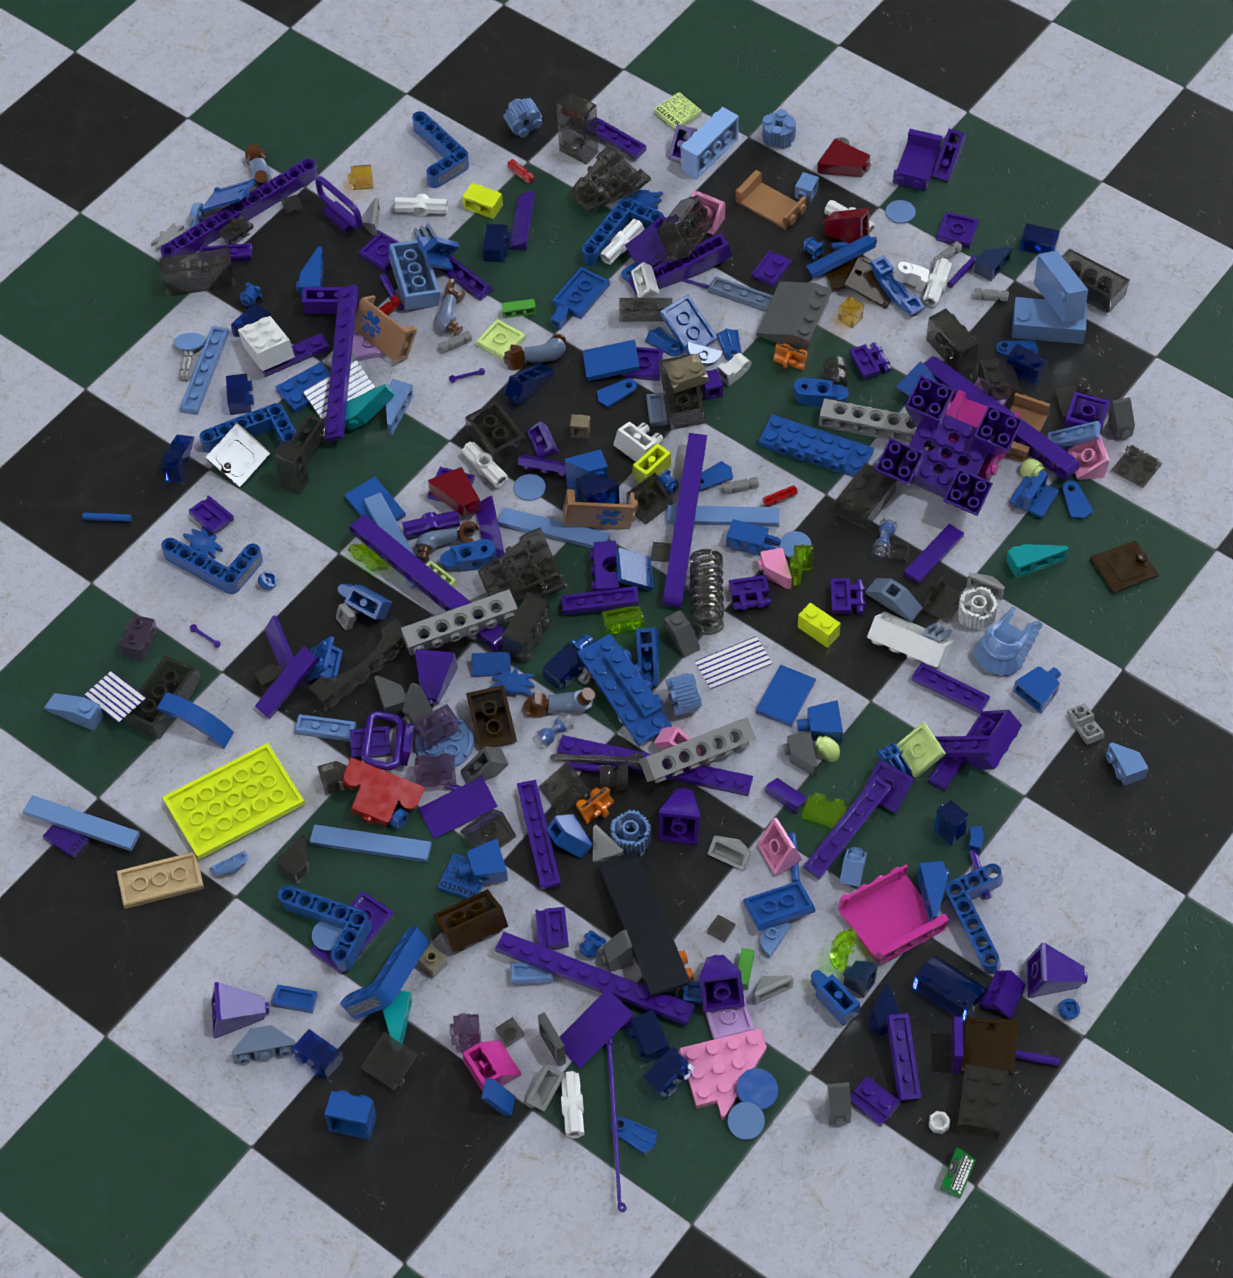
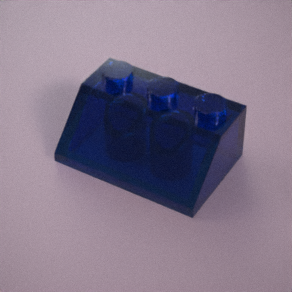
M595 473L576 478L577 502L620 504L618 481Z
M937 956L924 963L914 976L912 987L955 1016L962 1017L964 1022L988 990Z

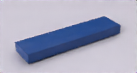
M868 234L807 265V270L815 279L876 247L875 242Z

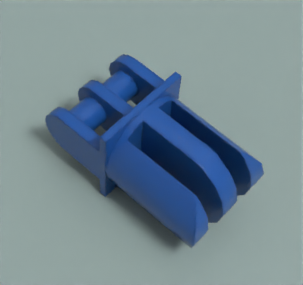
M891 743L890 747H883V750H876L879 760L908 775L912 774V770L902 756L903 750L900 751L895 743Z

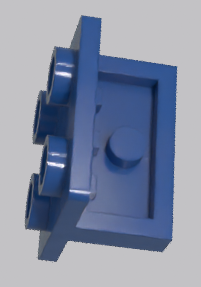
M418 236L416 238L419 243L418 246L429 266L450 271L453 269L448 257L460 248L457 241L436 236L433 238Z
M1041 470L1039 475L1033 478L1025 476L1010 499V504L1043 518L1058 495L1059 490L1046 484L1048 473Z
M329 636L310 650L319 660L306 675V682L309 683L314 678H317L330 685L336 683L343 650L333 646L334 637Z

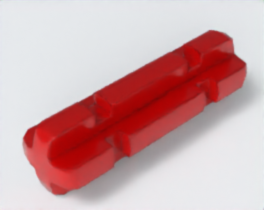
M514 159L508 161L507 167L527 183L531 184L535 180V176Z
M394 295L390 298V302L387 301L379 310L388 315L394 310L395 306L397 307L401 304V300Z
M793 485L763 497L762 500L767 507L785 500L789 496L797 495L798 490Z

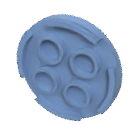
M450 715L437 716L435 721L417 731L415 737L416 752L419 758L430 767L451 769L461 765L470 757L474 748L473 733L467 724L458 717Z

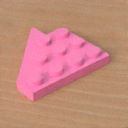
M761 1028L680 1048V1054L696 1109L717 1104L721 1119L724 1120L738 1098L735 1091L739 1077L745 1071L756 1068L767 1050Z

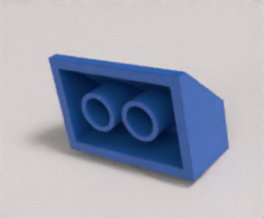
M601 449L565 459L567 489L575 490V498L587 503H601L609 500L608 466Z

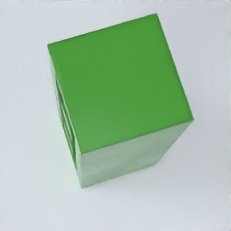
M534 299L501 303L503 319L536 314Z
M745 948L741 949L738 969L742 975L743 990H748L754 950Z

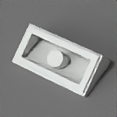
M642 262L631 271L640 300L659 294L652 266Z

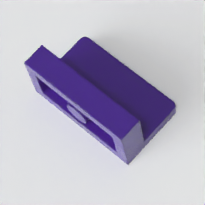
M1012 970L996 971L981 1006L985 1010L998 1009L1006 1018H1011L1026 984Z

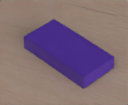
M943 757L929 777L928 783L945 792L964 765L965 759L961 757Z

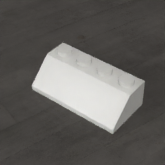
M885 611L875 616L867 636L876 645L888 646L890 651L895 653L902 652L907 655V658L914 661H923L924 664L932 668H938L943 664L954 643V640L949 638L941 642L923 635L925 628Z

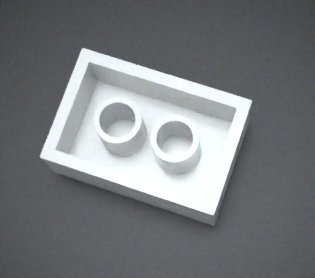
M271 316L261 318L255 323L247 324L243 328L238 329L243 347L262 371L295 357L290 340Z

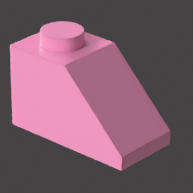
M783 547L761 551L760 559L758 560L759 570H763V574L770 581L786 589H791L792 577Z
M678 726L662 728L654 744L662 751L690 738ZM697 747V748H696V752H697V754L700 756L701 751H700V749ZM680 753L679 759L684 761V757Z

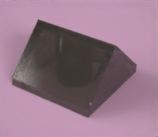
M656 472L626 493L628 504L630 492H634V499L638 501L635 516L644 524L649 523L666 510L668 505L673 504Z
M495 809L484 813L460 830V833L474 848L494 839H497L499 847L502 848L516 838V834L504 813Z

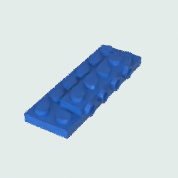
M771 415L758 441V446L858 479L862 478L874 453V447L775 415Z
M611 634L577 652L578 657L638 747L658 737L662 728L672 727V724L662 711L661 705H663L660 696L658 694L654 696L651 691L653 689L648 679L644 680L642 678V670L639 665H633L631 662L632 656L628 649L623 650L621 646H618Z

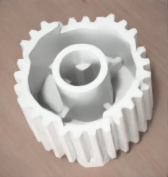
M981 586L976 590L973 588L966 592L963 591L958 608L960 624L966 625L965 627L969 626V629L973 628V630L977 629L982 632L986 631L995 622L998 603L993 593L991 594V589L987 590V587L983 588Z

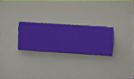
M535 191L518 195L510 249L527 250Z
M451 255L448 259L453 269L450 271L439 268L479 300L484 299L494 290L491 285Z
M489 496L480 501L481 510L476 512L482 539L491 540L495 545L497 553L493 564L505 563V552L493 496Z
M274 615L267 624L265 633L281 672H283L294 657L278 618Z

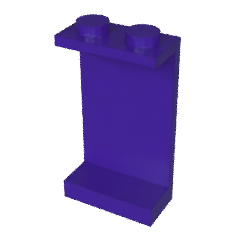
M910 128L907 144L897 170L894 169L892 184L926 191L942 147L943 136Z

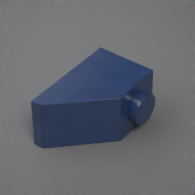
M1012 248L984 250L981 255H977L974 259V273L992 281L1010 261Z
M856 960L852 966L848 965L843 972V985L864 998L876 983L878 964Z

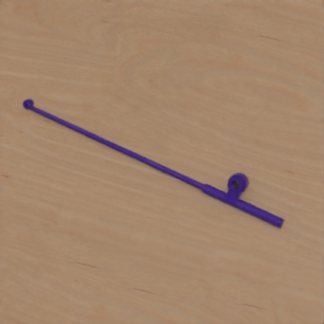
M631 1017L622 1026V1028L630 1027L633 1023V1017ZM612 1036L605 1045L607 1046L617 1208L619 1212L623 1213L627 1210V1206L621 1200Z

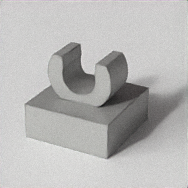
M343 603L338 607L336 619L347 631L352 629L354 621L358 619L355 614H358L360 611L353 607L349 608L346 603Z

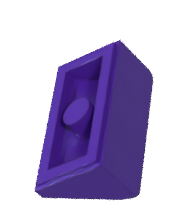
M539 421L526 431L538 458H545L559 453L547 425Z
M779 778L774 779L765 786V793L796 814L809 801L806 796Z

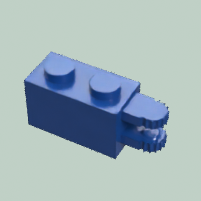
M733 519L726 536V547L735 551L739 550L751 555L760 556L761 551L777 549L774 546H779L781 540L778 537L768 535L769 528Z
M349 583L341 584L338 587L340 595L346 597L344 603L375 620L386 618L392 601L363 585H352Z
M820 970L812 972L811 985L816 990V998L843 1026L859 1014L860 1002L833 974L827 977Z

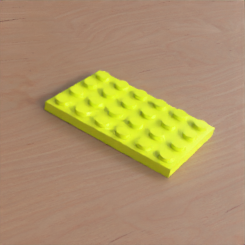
M269 743L162 797L198 860L305 805L304 799Z

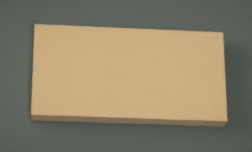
M194 852L117 871L125 909L204 889L198 858Z

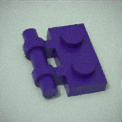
M876 342L870 345L871 349H868L866 344L849 349V355L863 380L880 375V368L884 369L885 373H889L892 370L888 358H885L883 355V349Z
M766 575L728 580L731 599L740 600V602L733 603L734 610L741 609V611H745L747 608L758 607L759 609L772 604L771 598H763V595H769ZM756 596V600L746 601V598Z
M831 578L832 614H851V608H855L858 615H863L864 608H866V601L863 597V594H865L863 581L857 579L855 585H850V578ZM852 593L856 595V599H851Z

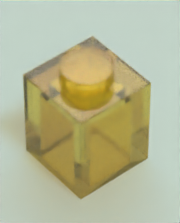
M371 164L351 166L348 180L349 184L353 185V190L374 189Z
M849 296L839 306L838 320L853 329L863 318L864 304Z

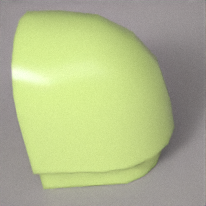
M1027 459L1021 464L1019 472L1024 478L1025 476L1033 478L1038 476L1041 470L1045 471V468L1039 461Z
M819 736L814 746L817 757L827 762L836 761L840 756L839 745L828 736Z

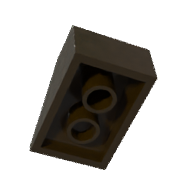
M504 684L466 693L479 751L485 746L497 747L517 742Z

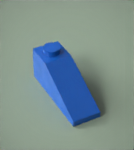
M318 246L300 272L299 281H296V290L300 291L301 299L303 297V287L323 286L324 256L322 246Z
M655 627L636 629L638 665L642 670L641 676L644 680L648 679L652 686L659 685L660 666L659 630Z
M944 861L920 863L916 873L929 922L938 916L947 880L950 877L949 870L945 868Z

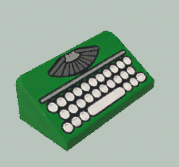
M956 1148L940 1190L961 1199L976 1159L963 1150Z

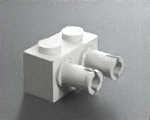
M628 422L617 430L614 446L637 462L657 443L661 444L663 437L659 433H655L651 437L648 436L647 433H649L650 429L645 423H641L636 427L631 422Z

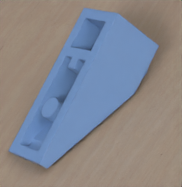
M392 379L390 384L387 385L395 394L386 404L387 426L390 436H393L414 396L412 384Z
M54 693L44 707V710L91 731L96 729L104 717L100 704L84 697Z

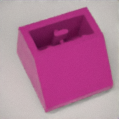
M500 1040L480 1042L462 1052L464 1063L482 1092L485 1079L493 1078L500 1085L504 1086L522 1075Z

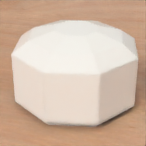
M936 1111L930 1115L929 1127L934 1133L943 1134L949 1129L950 1118L945 1112Z

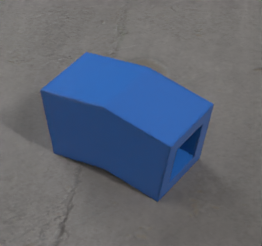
M557 306L555 314L551 317V326L561 330L567 322L569 315L568 307Z
M982 826L969 827L970 844L968 851L976 850L977 853L981 854L984 839Z

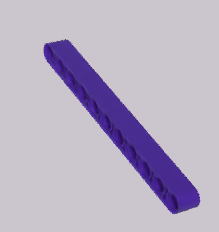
M305 159L250 192L247 198L228 205L167 242L160 249L163 263L169 267L175 266L198 252L199 247L208 246L313 182L318 177L316 162L313 159Z
M931 356L924 362L938 383L954 389L952 399L955 398L958 390L966 393V399L987 407L991 405L1011 415H1015L937 357ZM1022 421L1014 442L1030 447L1029 455L1064 480H1067L1080 468V464L1075 457L1027 422Z
M689 433L663 598L664 606L682 608L707 435Z
M362 514L349 526V530L357 539L444 611L447 612L472 603L366 515ZM482 616L475 617V619L483 618ZM500 625L491 629L480 630L475 634L479 640L494 652H499L511 640L509 633Z

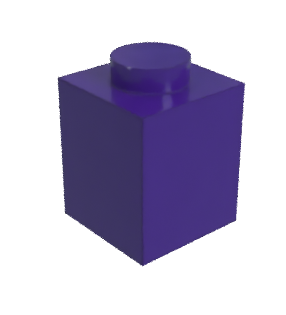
M717 369L707 370L709 382L700 385L705 400L722 397L723 383Z

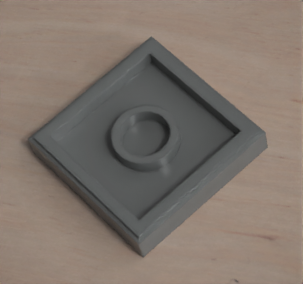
M543 1012L538 1015L539 1034L557 1065L562 1066L566 1064L565 1046L547 1015Z

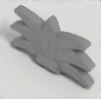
M173 223L166 232L160 231L161 236L154 239L151 245H156V251H158L164 244L190 228L184 229L183 225L176 227L175 223Z

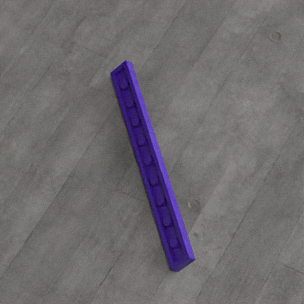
M355 284L339 288L324 434L326 442H333L344 438L358 287Z
M562 735L557 749V755L600 765H614L619 769L642 774L644 772L639 759L652 755ZM663 760L662 766L666 769L667 763ZM700 765L690 770L689 767L683 768V773L672 776L671 773L665 775L670 780L748 797L753 782V776L705 765Z
M503 932L495 947V952L597 992L604 993L609 989L623 1002L687 1026L695 1009V1005L665 993L651 997L647 986L507 932Z

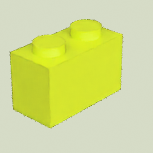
M471 183L462 196L463 208L491 219L495 218L503 206L502 193L475 183Z
M658 443L633 464V479L644 487H649L658 475L664 473L671 466V452Z
M809 603L798 615V628L827 648L840 636L841 623L812 603Z

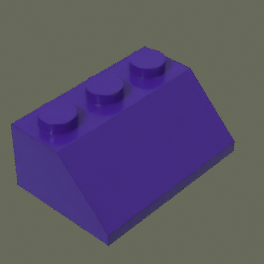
M1009 709L983 711L966 736H995L997 743L992 757L961 758L980 770L995 769L1003 755L1008 751L1014 738L1017 737L1022 724Z

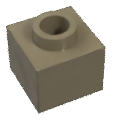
M572 414L570 424L571 437L589 438L590 416Z
M431 945L420 957L418 965L434 978L448 965L447 957Z

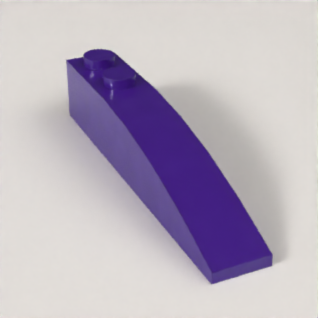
M719 233L652 268L658 289L698 275L731 258L732 254L729 244L722 233ZM631 279L628 282L637 295L634 281Z

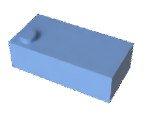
M417 240L389 245V260L404 310L439 306L440 290L432 266L426 263L425 256L420 250Z
M1058 251L1038 254L1034 285L1063 323L1084 320L1088 294L1086 286Z
M1015 297L1012 338L1083 344L1086 333L1087 303L1084 320L1063 323L1046 299Z

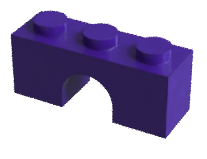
M616 541L593 542L594 549L590 550V559L594 561L595 565H591V576H595L596 581H592V592L619 588L617 572L605 570L609 567H617Z

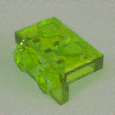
M364 543L351 544L348 548V551L353 554L354 559L365 563L366 567L373 572L387 570L389 567L388 563Z
M794 545L793 556H790L789 567L791 577L793 578V585H801L802 570L812 569V545Z
M640 605L602 612L607 635L644 628V615L641 613Z
M815 792L814 795L808 796L802 818L834 828L846 811H848L849 807L845 806V801L836 798L830 801L826 799V795Z
M852 928L839 932L832 941L830 962L836 970L839 969L842 973L847 968L849 955L855 949L856 932Z

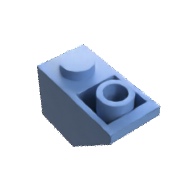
M1115 743L1109 744L1106 752L1107 761L1110 764L1112 763L1115 768L1116 777L1119 780L1121 779L1124 786L1146 778L1148 767L1140 752Z
M857 847L847 848L843 860L840 883L860 887L867 852H863V849Z

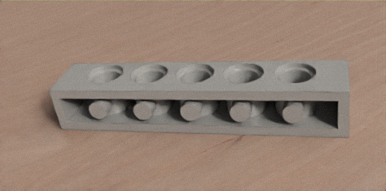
M824 399L819 416V427L885 440L892 438L906 444H910L917 429L908 414Z
M509 589L402 627V636L411 656L415 654L416 649L439 648L444 643L458 641L466 635H475L480 630L494 628L503 622H511L518 617V608ZM495 609L501 610L498 613L492 612ZM476 616L483 617L481 619H475ZM459 622L465 623L462 626L456 625ZM440 629H446L445 632H439ZM423 635L429 636V637L426 638V639H421V638H420V637L423 636Z
M748 717L641 758L639 761L647 782L654 780L655 783L667 779L665 775L670 773L672 776L681 774L685 767H689L690 770L700 766V761L705 760L708 763L716 760V755L720 753L723 756L733 753V748L739 747V749L750 746V741L756 738ZM730 733L734 737V742L730 740ZM714 740L717 742V749L713 746ZM697 747H698V748L700 749V751H701L700 756H699V755L697 754V752H696V748H697ZM680 753H681V754L683 755V757H684V761H683V762H681L680 759H679ZM663 760L667 763L666 769L662 766Z

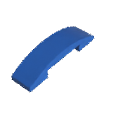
M885 255L870 262L880 286L901 310L909 315H913L926 308L916 294L911 296L902 283L894 279V267Z
M166 692L157 707V710L174 719V717H177L209 736L208 740L225 749L234 733L216 716L179 696Z

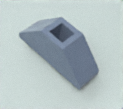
M876 578L865 591V594L911 623L923 609L909 590L893 579Z
M268 1025L251 1028L233 1049L232 1056L235 1064H248L254 1060L266 1061L276 1056L288 1057L293 1053H298L295 1040L274 1026Z

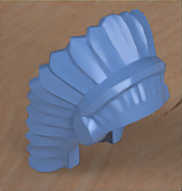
M1012 606L998 623L986 629L985 636L976 643L973 650L975 662H978L979 666L983 667L984 671L988 673H998L1000 676L1005 674L1010 676L1013 672L1016 673L1019 668H1022V663L1025 662V657L1028 655L1029 650L1032 649L1035 638L1039 635V630L1043 624L1039 620L1028 623L1023 631L1010 625L1009 621L1016 609Z

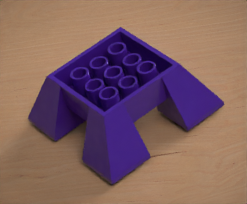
M920 375L905 405L907 412L917 427L909 446L889 438L874 471L907 486L911 484L943 497V502L978 517L993 483L978 477L986 459L1008 453L1023 419L988 405L978 428L946 414L954 389ZM949 439H955L957 442L953 443ZM925 447H930L932 450L928 451ZM943 454H946V455H948L950 458H944V457H942V455H943ZM959 462H964L966 466L960 465ZM939 470L942 474H937L934 471Z

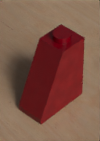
M835 138L818 161L817 173L862 177L871 167L870 155Z
M861 208L832 212L823 222L824 235L848 243L868 235L869 209Z
M462 467L428 480L430 493L462 516L472 515L481 510L480 499Z

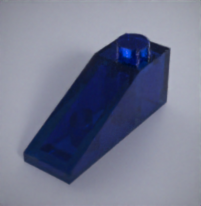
M539 363L509 376L504 395L510 398L511 401L520 403L531 397L554 374V371Z
M175 436L166 450L162 461L161 470L164 480L183 481L195 439L194 436Z

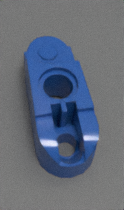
M800 378L794 384L795 398L803 405L822 407L824 399L845 403L849 398L848 389L842 385H834L833 381Z
M481 539L451 546L450 550L445 551L441 555L440 562L442 567L448 570L460 569L463 572L482 569L494 563L497 551L491 540Z

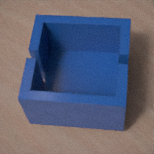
M331 1091L324 1114L329 1131L370 1140L377 1119L373 1100L365 1095H359L358 1097L350 1095L346 1091Z

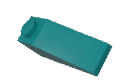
M383 384L347 401L345 426L351 431L365 425L395 396L394 392L386 384Z
M1032 544L1014 546L1007 551L1006 562L1014 576L1018 578L1067 560L1069 548L1067 546Z
M400 990L395 1000L383 1009L395 1057L399 1058L413 1002L411 992Z

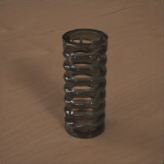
M700 549L693 552L689 557L690 624L695 633L712 635L719 633L724 628V604L722 603L724 601V596L722 595L724 592L722 586L723 556L720 552L713 549ZM708 562L713 563V564L701 565V564H703V563H708ZM716 623H718L716 626H710V627L704 626V624H716Z

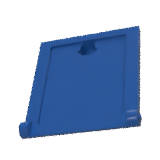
M255 179L221 189L218 186L215 187L213 194L204 205L200 206L199 210L205 212L247 198L249 196L248 190L254 184Z

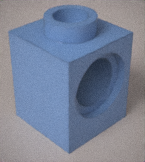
M803 172L795 186V198L800 200L805 196L806 202L811 203L818 190L819 177Z

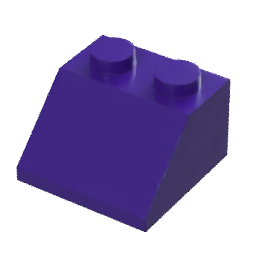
M1074 392L1063 429L1099 421L1101 424V435L1110 401Z

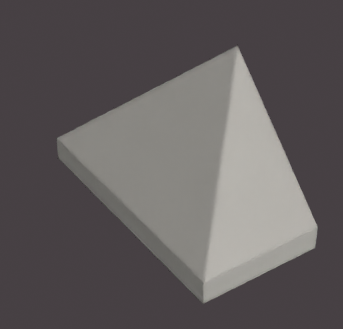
M375 198L362 215V226L372 235H377L380 215L379 198Z
M969 573L966 586L975 590L981 586L983 588L987 587V590L991 589L990 591L991 594L993 593V596L1002 600L1005 586L993 576Z
M597 825L593 827V862H602L624 855V850Z
M721 836L713 837L708 851V855L743 871L751 854V851L739 839Z
M791 975L762 976L754 992L755 1004L793 988V977Z
M545 1064L533 1077L526 1102L545 1112L565 1073Z

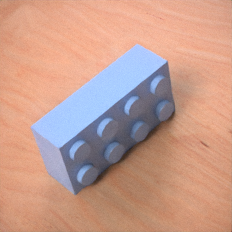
M722 107L707 122H704L702 127L697 132H694L688 141L681 145V171L698 179L738 140L739 116Z

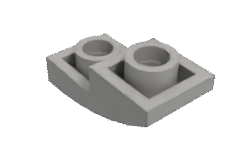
M1085 703L1067 710L1073 725L1087 745L1104 738V731L1094 721V714Z

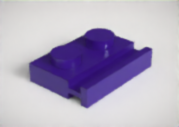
M769 250L752 272V278H758L760 282L775 287L791 266V260L777 253L773 254Z
M209 495L206 500L200 501L189 509V515L213 535L226 527L228 522L234 521V516Z
M389 726L373 727L369 757L390 756ZM365 728L349 729L352 758H362Z
M565 907L546 908L541 911L535 910L539 945L548 949L569 947Z
M867 1076L850 1096L851 1105L880 1127L900 1105V1101Z

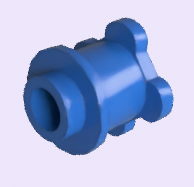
M814 237L807 238L803 243V251L813 255L812 259L815 261L819 255L823 254L825 242L821 241L818 243Z
M246 283V290L240 294L241 302L246 306H254L255 300L262 298L261 289L258 286Z
M669 469L665 470L664 473L658 475L655 479V487L658 489L663 488L665 494L676 492L679 483L677 479H673L669 475L671 473Z
M582 634L581 638L577 641L574 639L570 641V647L577 654L578 651L595 642L590 635Z
M590 930L584 935V943L579 945L581 953L588 958L596 957L599 947L606 943L603 937Z

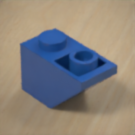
M574 814L555 816L546 829L557 846L579 858H583L593 845Z

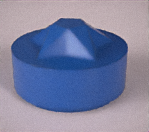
M264 571L258 577V584L264 590H272L277 585V577L271 571Z
M402 808L398 809L392 814L390 825L400 829L408 819V812Z
M1067 998L1059 1003L1058 1013L1064 1020H1072L1078 1017L1080 1007L1074 999Z

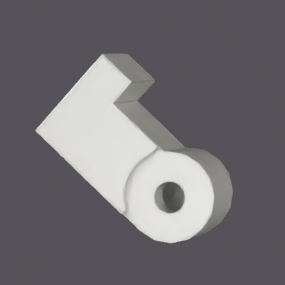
M900 262L893 277L896 281L916 287V291L922 292L928 281L929 270L912 263Z
M737 353L727 363H721L717 366L721 381L729 387L749 370L751 361L741 353Z

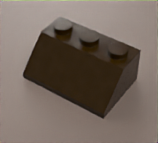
M488 889L433 914L442 936L452 952L463 950L466 946L482 941L484 938L509 927L502 906Z

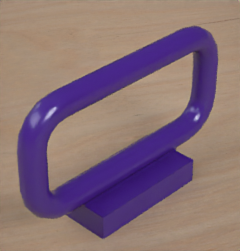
M318 176L315 179L316 190L320 199L328 206L323 209L324 215L345 233L352 228L360 229L363 223L358 207L328 180ZM323 186L326 189H328L334 196H336L341 202H343L348 208H350L353 214H351L338 201L333 202L325 194Z
M376 711L369 714L366 720L361 754L363 762L382 770H393L399 765L407 766L411 753L414 725L406 724L405 727L403 719L392 713ZM375 719L392 721L397 724L392 762L377 761L369 757Z

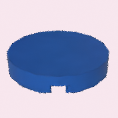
M753 1068L745 1071L739 1077L735 1092L740 1103L750 1102L764 1110L775 1102L778 1096V1085L771 1073L764 1069Z

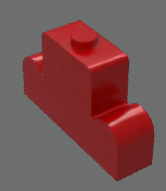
M352 757L342 780L343 785L347 789H359L351 812L363 817L362 820L367 823L373 824L376 822L383 826L389 824L396 805H399V808L408 813L414 811L425 789L421 785Z

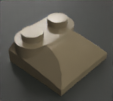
M698 353L664 364L674 393L709 382L705 366L702 364Z

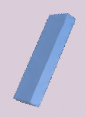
M1099 421L1049 432L1047 438L1061 448L1099 439L1101 424Z
M299 714L294 731L297 735L350 742L349 729H356V722Z

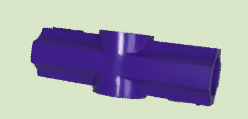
M456 510L441 514L427 512L419 519L402 522L405 537L410 538L430 531L459 527L460 521Z

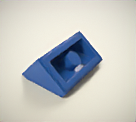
M510 652L472 653L473 677L501 675L497 672V668L511 673Z

